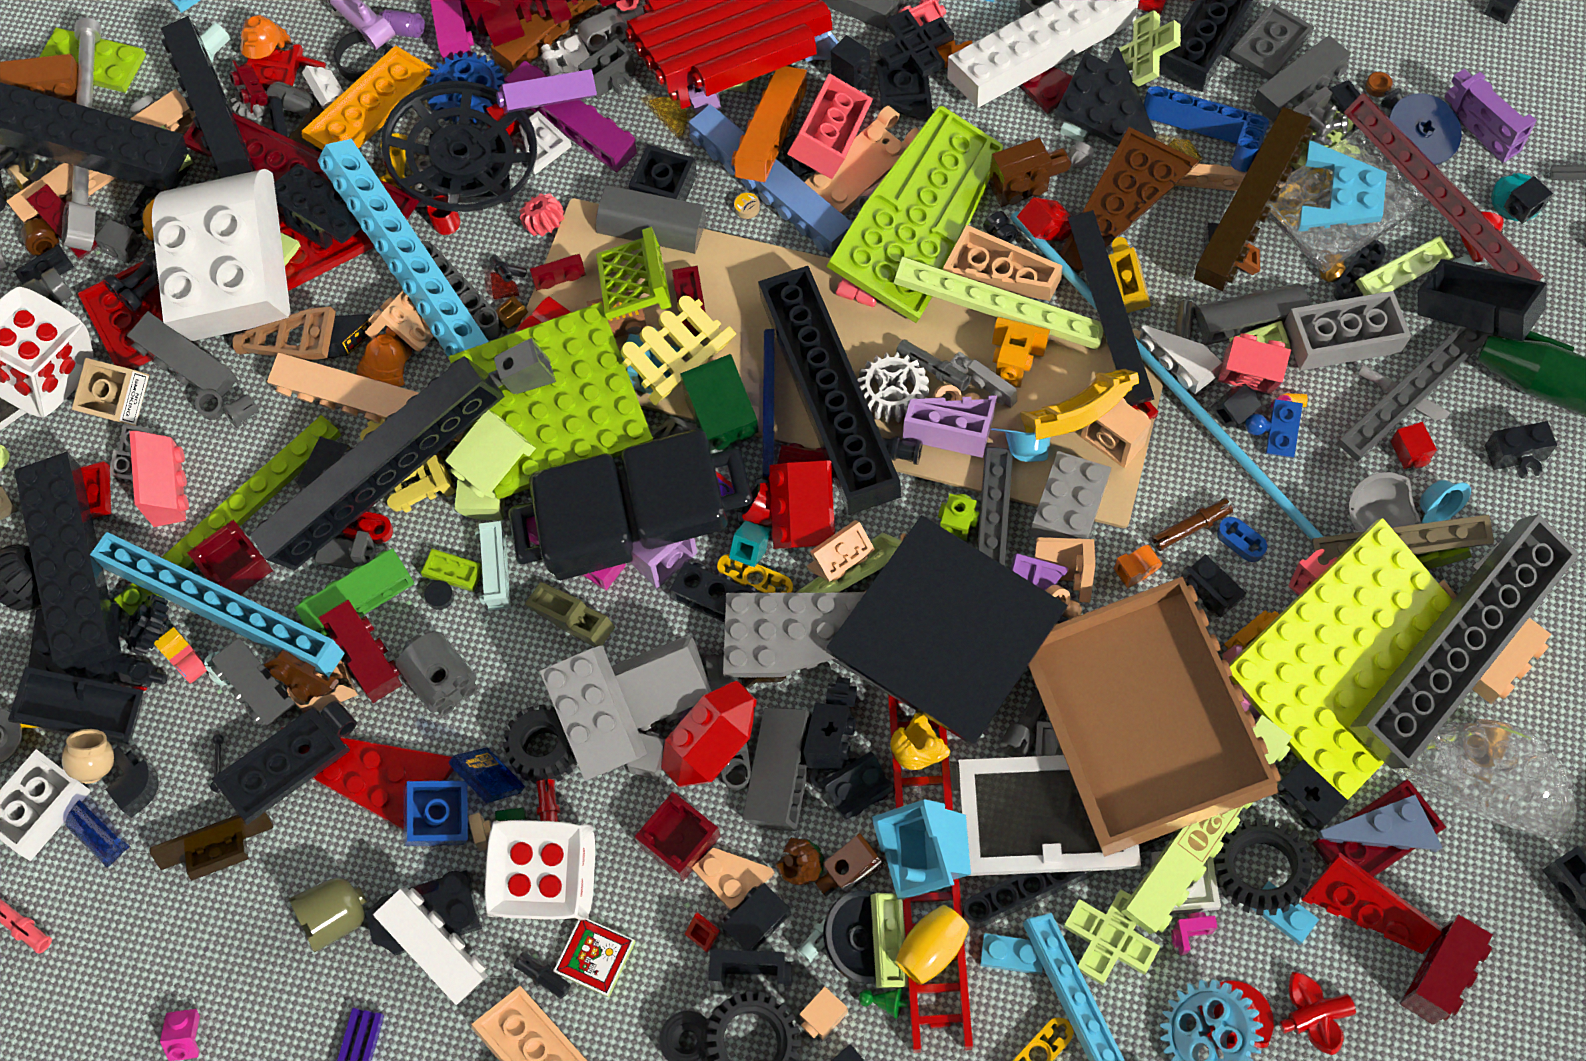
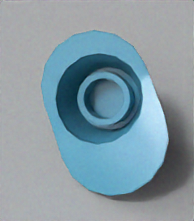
M991 428L993 431L1006 434L1009 450L1018 460L1024 462L1047 460L1051 437L1036 440L1035 433Z
M1439 480L1428 487L1420 498V508L1425 514L1421 524L1449 520L1456 515L1470 498L1471 488L1469 484L1464 482L1454 484L1447 480Z

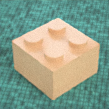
M1122 398L1109 412L1082 428L1081 438L1125 468L1144 447L1152 421L1146 413L1139 409H1134Z

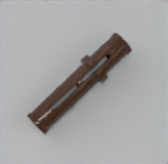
M1224 497L1207 508L1201 507L1192 516L1152 535V541L1154 544L1159 542L1155 547L1162 551L1202 528L1208 529L1212 527L1213 522L1232 514V505L1221 510V508L1229 503V500Z

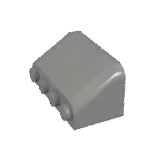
M692 635L681 637L611 666L634 723L640 731H646L654 727L656 721L666 718L667 721L681 716L683 710L693 708L703 695L711 692Z

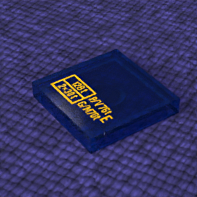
M488 747L453 755L448 762L485 803L518 795L526 787Z

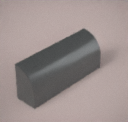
M605 185L597 211L596 232L635 241L643 238V229L652 227L661 247L696 254L707 220L705 205Z
M1294 283L1194 306L1193 313L1205 345L1228 341L1229 338L1238 336L1241 333H1246L1278 321H1282V324H1284L1291 309L1310 306L1311 303L1303 286L1299 283Z
M764 708L743 814L744 821L768 829L797 831L808 772L803 751L812 714L807 710Z

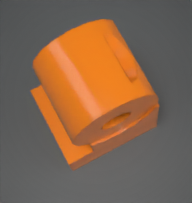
M1145 545L1129 555L1126 553L1118 557L1114 570L1128 589L1156 572L1162 566V562L1150 545Z

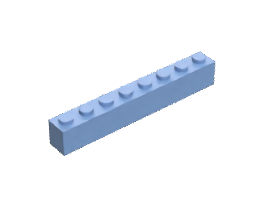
M710 104L689 121V136L695 145H701L707 150V153L713 160L720 161L731 175H735V166H732L731 163L734 150L737 151L739 148L741 135L746 133ZM777 159L766 182L740 178L747 189H753L766 205L773 206L784 220H789L795 225L801 235H807L813 240L815 246L820 251H826L831 257L852 225L849 219Z

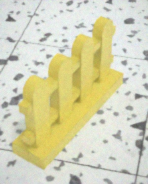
M689 296L681 297L677 302V308L681 312L680 315L676 317L674 313L664 311L658 319L659 325L663 329L657 332L655 328L647 326L640 333V340L644 343L640 348L633 342H627L621 348V355L625 359L622 364L626 368L631 365L644 380L641 384L645 389L648 386L652 388L653 392L648 398L655 406L682 384L680 373L705 364L729 344L736 335L730 326L722 332L719 329L721 323L718 320L713 322L700 308L703 303L699 299L694 301ZM685 319L700 333L698 336L695 337L682 323ZM667 334L681 348L677 353L664 339ZM704 339L709 343L705 347L701 344ZM650 350L663 365L657 368L644 353ZM685 355L690 358L687 362L682 359ZM667 370L672 374L668 378L663 375Z
M381 420L380 423L367 422L369 427L362 430L360 439L363 440L367 433L376 430L385 420ZM440 452L436 453L403 482L416 475H419L421 480L404 489L400 483L394 488L396 493L389 496L387 504L393 511L403 510L407 513L412 510L411 505L426 497L430 500L436 498L435 493L441 491L446 497L456 493ZM430 469L431 475L429 476L426 473V470Z

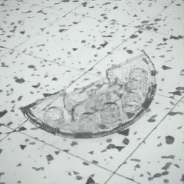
M1478 719L1473 723L1458 724L1456 721L1446 723L1409 768L1394 769L1410 781L1443 800L1501 825L1560 840H1569L1573 831L1576 818L1574 786L1565 765H1561L1545 742L1518 726L1489 719Z

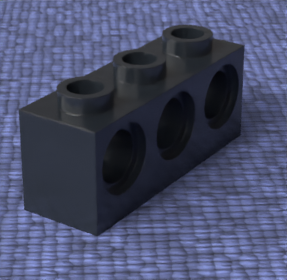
M686 561L670 588L673 601L724 623L726 593H759L751 585L744 584L742 586L735 583L731 577L719 573L716 575L709 572L702 564H691ZM691 580L699 582L694 587L686 586V583ZM715 591L724 592V595L720 598L711 597V594Z

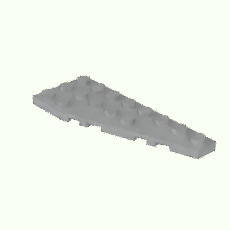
M866 592L726 593L724 677H784L791 675L793 671L803 668L810 669L816 667L819 663L836 659L825 652V648Z

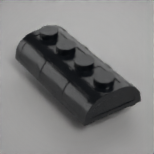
M25 667L8 721L67 733H74L84 729H95L104 732L108 741L130 745L141 710L144 690Z

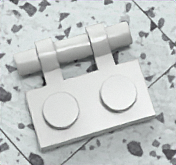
M579 34L556 42L558 47L556 51L551 50L548 44L541 47L542 59L545 65H548L550 68V76L578 72V65L590 57ZM564 61L566 66L561 67L558 63Z

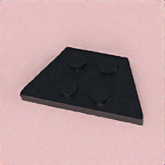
M881 59L877 60L876 69L881 108L884 109L886 106H890L899 114L927 122L933 115L929 77L922 78L911 60L888 70Z

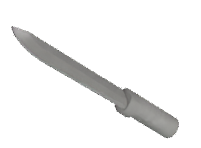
M1365 365L1358 372V375L1381 386V390L1388 393L1398 385L1391 379ZM1424 399L1415 408L1435 420H1442L1450 415L1449 411L1427 399Z

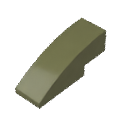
M543 582L538 584L525 602L528 608L549 622L593 647L602 646L615 629V626L606 615L585 606L582 600Z

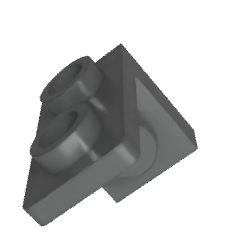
M357 531L355 540L349 541L336 538L331 540L322 549L317 551L315 561L317 564L353 569L372 561L376 546L368 532Z

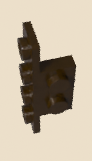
M267 811L248 825L237 814L152 846L149 849L150 855L160 870L186 861L187 875L193 881L248 860L246 838L272 829L273 822Z

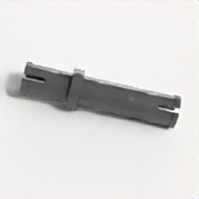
M903 339L896 349V353L898 352L900 356L905 357L908 355L911 362L917 360L919 367L936 375L937 380L941 382L946 381L961 391L966 390L971 382V376L954 368L951 362L938 359L908 340Z

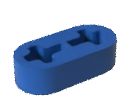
M1227 517L1220 523L1217 535L1222 543L1248 562H1258L1263 558L1267 551V542L1260 534L1236 517ZM1234 527L1236 529L1235 533L1228 535L1226 530ZM1258 545L1257 550L1253 552L1248 550L1249 546Z

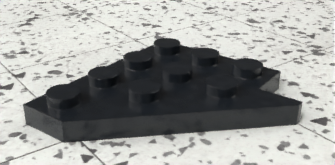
M1115 47L1108 63L1085 51L1054 115L1116 147L1119 146L1128 127L1156 139L1157 137L1136 86L1132 82L1133 79L1120 49Z

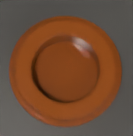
M1374 72L1368 76L1365 89L1373 97L1386 96L1384 93L1387 90L1389 92L1393 85L1392 78L1384 72Z

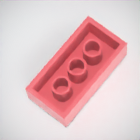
M829 73L787 154L818 171L820 174L833 179L846 158L873 98Z
M1241 333L1240 337L1234 336L1225 350L1217 382L1234 386L1247 384L1254 391L1271 394L1283 383L1291 349L1285 348V343L1269 340L1268 344L1258 342L1257 337L1250 334Z

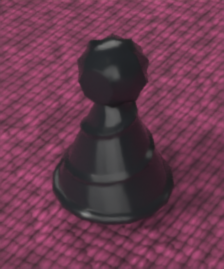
M1401 88L1391 92L1387 90L1384 93L1386 97L1380 105L1392 110L1394 105L1403 98Z

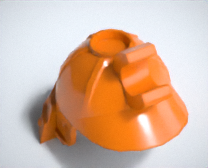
M262 15L246 19L241 30L240 51L247 58H263L270 55L275 50L277 44L279 48H283L285 43L292 44L291 38L285 29Z
M387 326L386 334L377 335L366 346L365 354L357 365L356 375L401 387L405 385L403 378L404 367L412 354V348L407 343L401 341L402 338Z

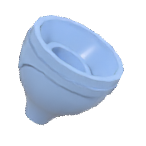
M831 31L815 37L817 54L805 58V60L809 62L812 60L831 59L830 51L839 43Z

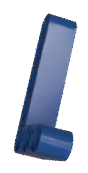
M1151 86L1147 89L1143 103L1151 120L1235 143L1236 147L1231 160V166L1240 172H1248L1261 148L1269 124L1268 119L1259 114L1159 86Z

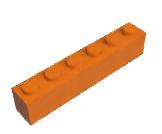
M785 66L775 70L774 75H770L768 87L762 91L761 102L755 106L754 117L748 120L746 134L741 135L739 148L733 152L731 163L732 166H735V177L766 182L806 94V69Z

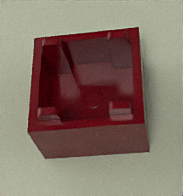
M234 519L187 552L209 581L238 595H241L273 572V569Z
M673 791L634 836L637 845L682 882L692 872V867L708 853L721 837L719 828Z

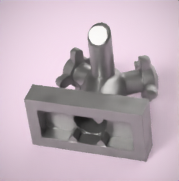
M1326 86L1293 109V111L1312 117L1310 127L1316 134H1312L1310 140L1323 146H1331L1333 141L1327 139L1326 135L1335 129L1337 132H1342V135L1347 134L1348 119L1347 115H1342L1340 112L1336 113L1337 119H1333L1337 106H1327L1332 92Z

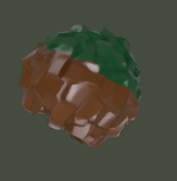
M791 837L783 852L789 854L781 857L776 866L785 881L795 885H809L810 882H815L819 878V874L822 873L824 869V856L820 847L809 839Z

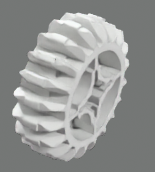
M886 352L884 359L876 355L874 363L867 361L865 369L860 370V378L857 379L871 413L875 412L876 420L884 416L887 423L891 418H895L899 423L901 416H906L910 399H925L929 395V388L927 387L929 379L925 377L924 368H919L917 360L910 363L908 355L901 359L898 352L894 357H890ZM874 381L878 383L879 392L876 395L871 389ZM908 381L914 386L911 394L907 392L906 382Z

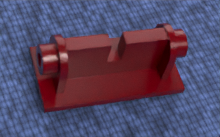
M232 60V71L229 72L231 84L233 87H237L241 103L246 104L251 114L253 113L254 105L264 106L267 104L268 95L262 84H259V79L252 66L245 63L238 67L235 60Z

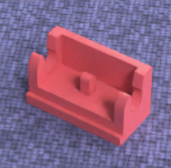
M1325 550L1315 551L1307 560L1302 559L1298 563L1288 586L1297 595H1300L1337 557L1331 559L1328 564L1322 565L1318 562V558L1322 557Z

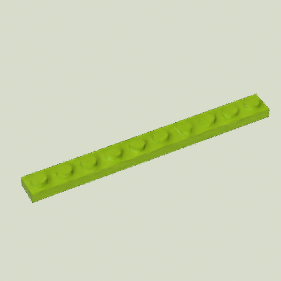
M320 415L161 558L188 571L193 570L197 565L188 555V551L233 519L239 527L243 525L303 471L319 437L336 441L342 436L340 431L325 417ZM132 583L114 600L129 615H133L138 605L142 601L145 602L148 595L151 596L155 593Z

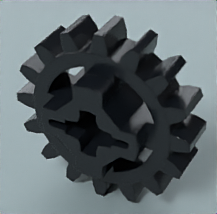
M155 594L148 595L146 601H142L133 615H130L127 623L129 625L127 636L129 637L126 640L128 644L127 649L130 652L141 656L148 654L149 648L153 649L154 642L165 634L168 626L166 625L168 617L166 612L169 609V606H167L168 600Z

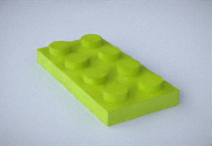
M55 28L39 57L72 54L78 64L79 40L76 39L75 32ZM100 38L95 43L93 85L126 93L146 53L142 48Z

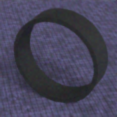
M353 31L342 37L334 49V60L340 74L352 82H356L368 70L351 71L345 69L340 65V59L345 50L359 42H367L359 31ZM386 43L382 45L385 49L384 55L389 51Z

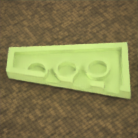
M881 533L871 540L875 550L868 555L864 562L851 566L846 570L844 576L837 580L828 581L819 576L796 593H838L883 568L902 541Z

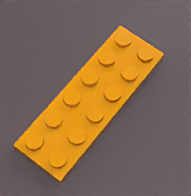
M395 45L302 130V138L322 150L326 144L352 139L359 149L385 124L391 110L400 100L411 92L427 85L426 77H432L430 69H436Z

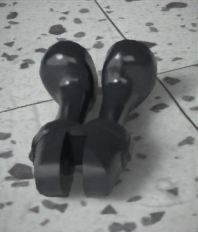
M155 251L145 255L144 263L129 277L120 280L109 274L102 279L113 295L133 313L141 309L143 300L159 285ZM147 277H149L140 287L136 288L141 282H143Z

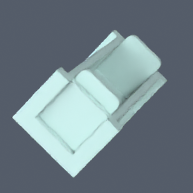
M501 521L479 524L480 531L475 532L477 540L481 543L484 595H480L479 600L482 604H487L489 611L511 608L505 529Z

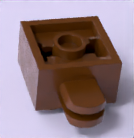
M1039 137L993 153L989 185L1000 207L1015 205L1023 199L1032 196L1038 197L1048 191L1050 177L1066 172L1072 163L1063 148L1047 152Z

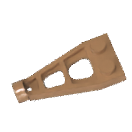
M330 306L306 309L289 315V318L247 330L245 333L234 335L233 348L239 355L254 353L277 357V354L281 353L303 360L327 358L336 311ZM304 325L301 344L298 346L287 345L289 331ZM278 331L276 345L265 346L266 336Z

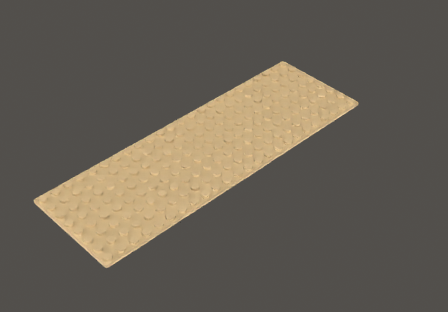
M576 198L569 201L564 213V220L560 223L544 263H550L580 253L586 276H582L575 281L557 284L550 289L536 291V288H534L526 308L528 313L522 318L521 323L532 315L536 307L548 296L571 312L588 307L586 301L602 298L596 253L632 242V240L596 232L599 204ZM703 229L696 254L660 246L672 307L661 310L659 303L643 308L646 325L657 328L659 332L663 328L659 325L658 319L664 311H670L676 317L679 315L672 270L698 266L706 314L713 322L718 320L721 323L719 329L722 332L730 326L736 333L729 344L706 363L728 354L732 355L758 420L759 432L755 433L754 436L788 445L790 443H798L803 445L805 449L815 450L816 448H821L761 302L758 281L807 265L811 270L857 379L860 378L859 372L861 369H865L867 361L874 363L876 355L884 359V354L887 352L890 357H894L896 349L903 339L908 340L910 343L942 361L947 360L950 362L960 351L971 360L976 359L996 374L997 363L992 362L996 347L1002 346L991 343L997 317L932 296L922 316L915 323L878 299L875 307H870L858 303L856 299L849 300L837 296L835 291L838 283L843 278L826 267L831 258L708 229ZM640 249L632 251L631 254L635 255ZM615 257L605 260L604 262L611 263L615 259ZM624 260L620 265L625 266L628 261ZM638 263L634 269H638L642 264ZM613 271L608 277L613 278L618 272ZM626 275L622 280L627 281L631 275ZM640 278L636 284H641L645 279ZM615 286L611 292L615 293L620 287ZM643 293L640 299L650 295ZM1133 330L1134 335L1139 340L1141 331ZM1104 332L1098 350L1049 335L1044 357L1029 354L1034 356L1030 372L1024 371L1021 387H1016L1017 402L1012 408L1006 404L1001 405L996 402L991 428L1025 432L1020 412L1040 410L1041 407L1065 401L1091 385L1096 380V373H1108L1116 370ZM668 334L664 337L669 345L680 348ZM629 335L615 337L620 353ZM705 339L701 342L704 347L709 344ZM687 355L682 358L685 362L690 360ZM1143 361L1154 394V400L1150 402L1157 409L1164 382ZM925 370V377L929 379V385L927 386L929 388V395L926 398H933V394L939 386L944 384L952 385L946 381L941 382L937 380L936 375ZM874 381L871 385V389L875 395L879 392L878 383L876 381ZM910 381L906 382L907 392L911 394L914 386ZM971 382L966 390H960L962 396L970 392L979 394L982 399H988V396H991V393L984 388L978 389ZM682 384L656 406L648 398L651 394L635 390L641 408L694 421L684 398ZM945 393L942 396V398H945L946 401H949L950 394ZM1139 404L1136 405L1141 411L1147 414V412ZM875 412L872 413L882 438L891 439L898 436L900 440L903 439L904 416H901L899 423L895 418H891L887 423L884 416L876 420ZM1155 418L1150 419L1152 422L1144 447L1125 468L1081 438L1082 428L1074 432L1051 437L1048 458L1045 461L1024 462L1013 456L1010 500L1038 507L1057 451L1112 467L1095 522L1127 528ZM990 428L986 447L1009 449L1006 434L993 431ZM923 445L918 465H914L912 461L902 459L892 460L896 472L982 493L985 451L983 458Z

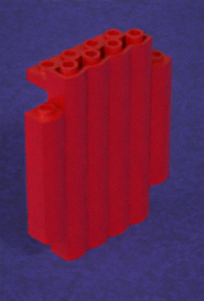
M645 0L646 5H643L644 14L627 20L628 28L625 29V33L629 43L635 44L639 57L645 60L648 70L655 75L657 83L665 87L670 99L676 101L679 107L684 109L691 106L687 86L695 84L697 89L701 88L706 96H710L817 54L815 37L829 32L833 28L831 12L823 0Z

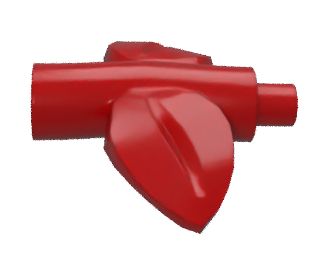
M1292 972L1289 978L1288 991L1292 1004L1298 1010L1290 1012L1288 1019L1279 1021L1283 1034L1291 1031L1300 1034L1307 1031L1308 1038L1315 1048L1328 1055L1336 1054L1342 1047L1344 1033L1339 1024L1334 1020L1356 1015V1008L1349 994H1343L1325 999L1322 988L1317 981L1301 972Z

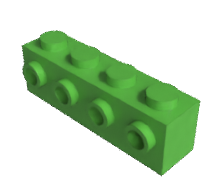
M392 548L378 553L367 564L353 568L349 575L339 581L330 582L319 593L305 597L294 608L306 627L328 637L330 636L329 632L318 618L349 599L361 617L415 583Z

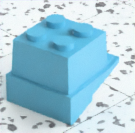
M924 799L872 816L880 850L885 852L898 899L903 900L954 885V879L971 875L965 814L945 809L944 803Z

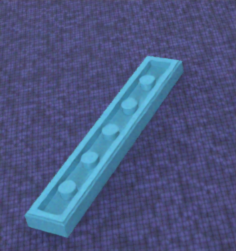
M1052 913L1026 919L1023 922V926L1088 1060L1125 1061Z

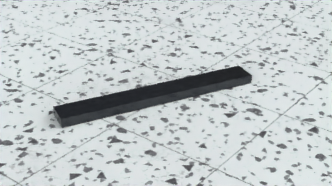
M1094 210L1068 217L1071 232L1115 369H1127L1138 373L1139 384H1135L1132 390L1124 396L1125 401L1130 406L1154 400V394Z

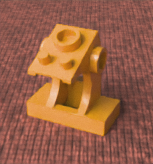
M998 317L991 343L1002 346L996 347L992 362L997 363L996 374L1015 388L1017 386L1021 387L1024 371L1030 372L1034 356L1029 354L1044 357L1050 329Z

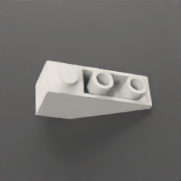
M1146 325L1141 328L1140 343L1150 353L1152 352L1168 371L1170 370L1177 376L1179 383L1184 388H1189L1196 394L1219 376L1222 362L1205 345Z

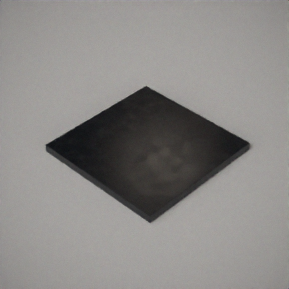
M921 515L827 645L825 652L974 747L1066 611L1068 605Z

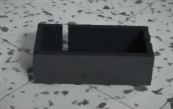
M1441 259L1432 270L1431 277L1428 276L1417 290L1418 316L1490 334L1498 331V336L1523 342L1546 309L1547 283Z

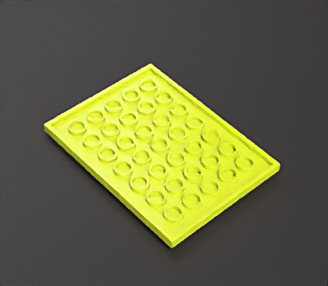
M1383 518L1378 519L1229 663L1232 671V676H1229V678L1235 685L1238 684L1242 694L1260 715H1263L1292 736L1287 745L1300 761L1304 759L1348 800L1384 763L1349 727L1453 600Z

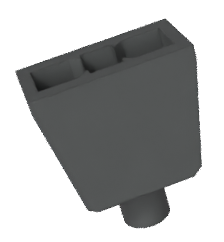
M532 338L496 355L494 361L497 370L488 373L498 387L505 385L512 394H519L556 382L550 359Z

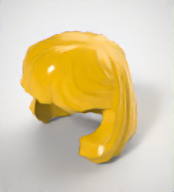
M920 712L914 714L906 730L900 727L895 731L890 741L891 751L895 759L902 767L909 770H920L933 763L940 762L950 754V749L944 744L942 739L936 736L928 723L927 717Z

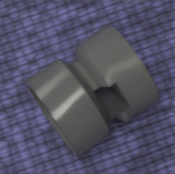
M54 267L43 272L41 279L33 278L21 285L53 302L58 301L62 303L73 296Z

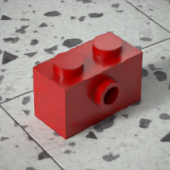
M1033 197L1016 216L1036 239L1061 242L1071 233L1068 217H1071V215L1058 201Z

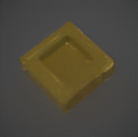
M1173 139L1170 142V147L1199 160V162L1202 160V157L1190 140Z

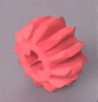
M540 193L538 197H532L529 202H524V207L519 210L521 224L533 236L539 234L543 237L547 232L552 233L554 228L560 227L559 222L564 220L563 207L550 193L546 195Z

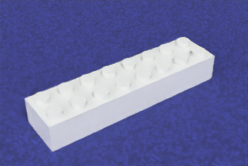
M1053 0L948 56L947 78L979 108L1131 25L1136 20L1139 0Z

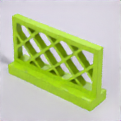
M652 227L642 230L643 238L596 253L603 305L607 320L659 303L661 310L672 307L661 249ZM640 249L635 255L631 254L632 251ZM615 257V259L611 263L604 262L605 260ZM624 260L628 261L625 266L620 265ZM638 263L642 264L638 269H634ZM613 271L618 272L613 278L608 277ZM626 275H631L627 281L622 280ZM640 278L645 279L641 284H636ZM615 286L620 287L615 293L611 292ZM629 290L634 291L630 296H625ZM643 293L650 295V296H647V297L638 299ZM617 302H622L620 306L612 308Z

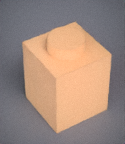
M824 987L800 1013V1019L803 1021L800 1026L813 1039L818 1035L824 1040L847 1015L848 1007Z

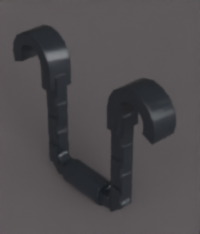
M12 148L0 158V170H2L19 157L22 175L32 182L40 180L46 172V164L38 158L34 161L35 166L31 170L26 151ZM0 174L1 212L7 204V195L4 191Z

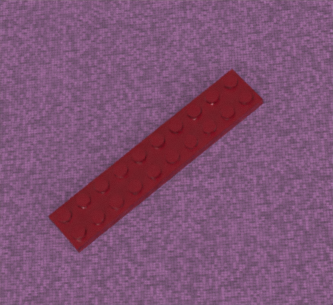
M233 113L256 171L262 169L269 170L273 173L275 183L295 165L301 164L331 182L318 163L321 152ZM193 122L183 136L187 148L206 157H211V151L206 150L201 140V137L204 136L203 131H199ZM380 180L405 219L408 220L419 201L409 196L402 189Z

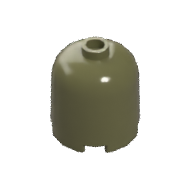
M336 877L289 898L314 953L353 932L361 926L364 920L362 905L367 903V900L360 886L353 888L351 883L344 878Z

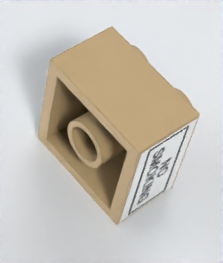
M85 358L72 410L136 426L149 374Z

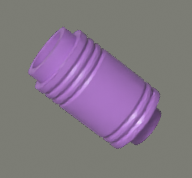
M388 9L379 13L391 25L396 34L395 36L419 38L424 33L425 21L419 13Z

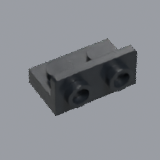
M1206 554L1191 567L1188 565L1184 568L1181 575L1187 586H1193L1196 595L1202 600L1205 608L1211 613H1216L1220 618L1246 595V592Z
M871 751L821 781L835 810L845 820L858 816L865 808L875 802L884 800L888 794L895 790L893 784L886 778L876 755Z

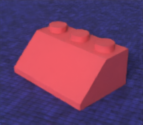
M130 431L135 506L153 527L186 521L185 510H189V503L183 486L187 485V479L181 464L185 462L182 447H178L171 437Z

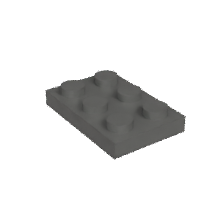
M1272 2L1232 48L1229 57L1270 80L1280 72L1310 37L1314 26Z

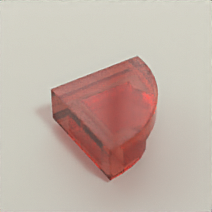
M495 272L490 273L494 299L508 298L513 295L520 296L514 281L505 282L500 275H497Z

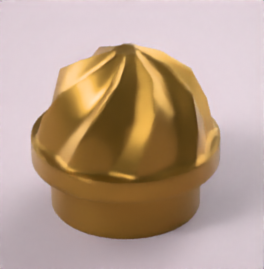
M1329 255L1323 257L1318 269L1323 280L1334 282L1341 278L1346 267L1344 266V259Z

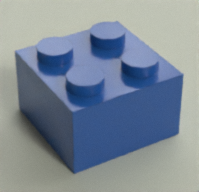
M407 781L404 786V846L464 845L468 841L467 781Z

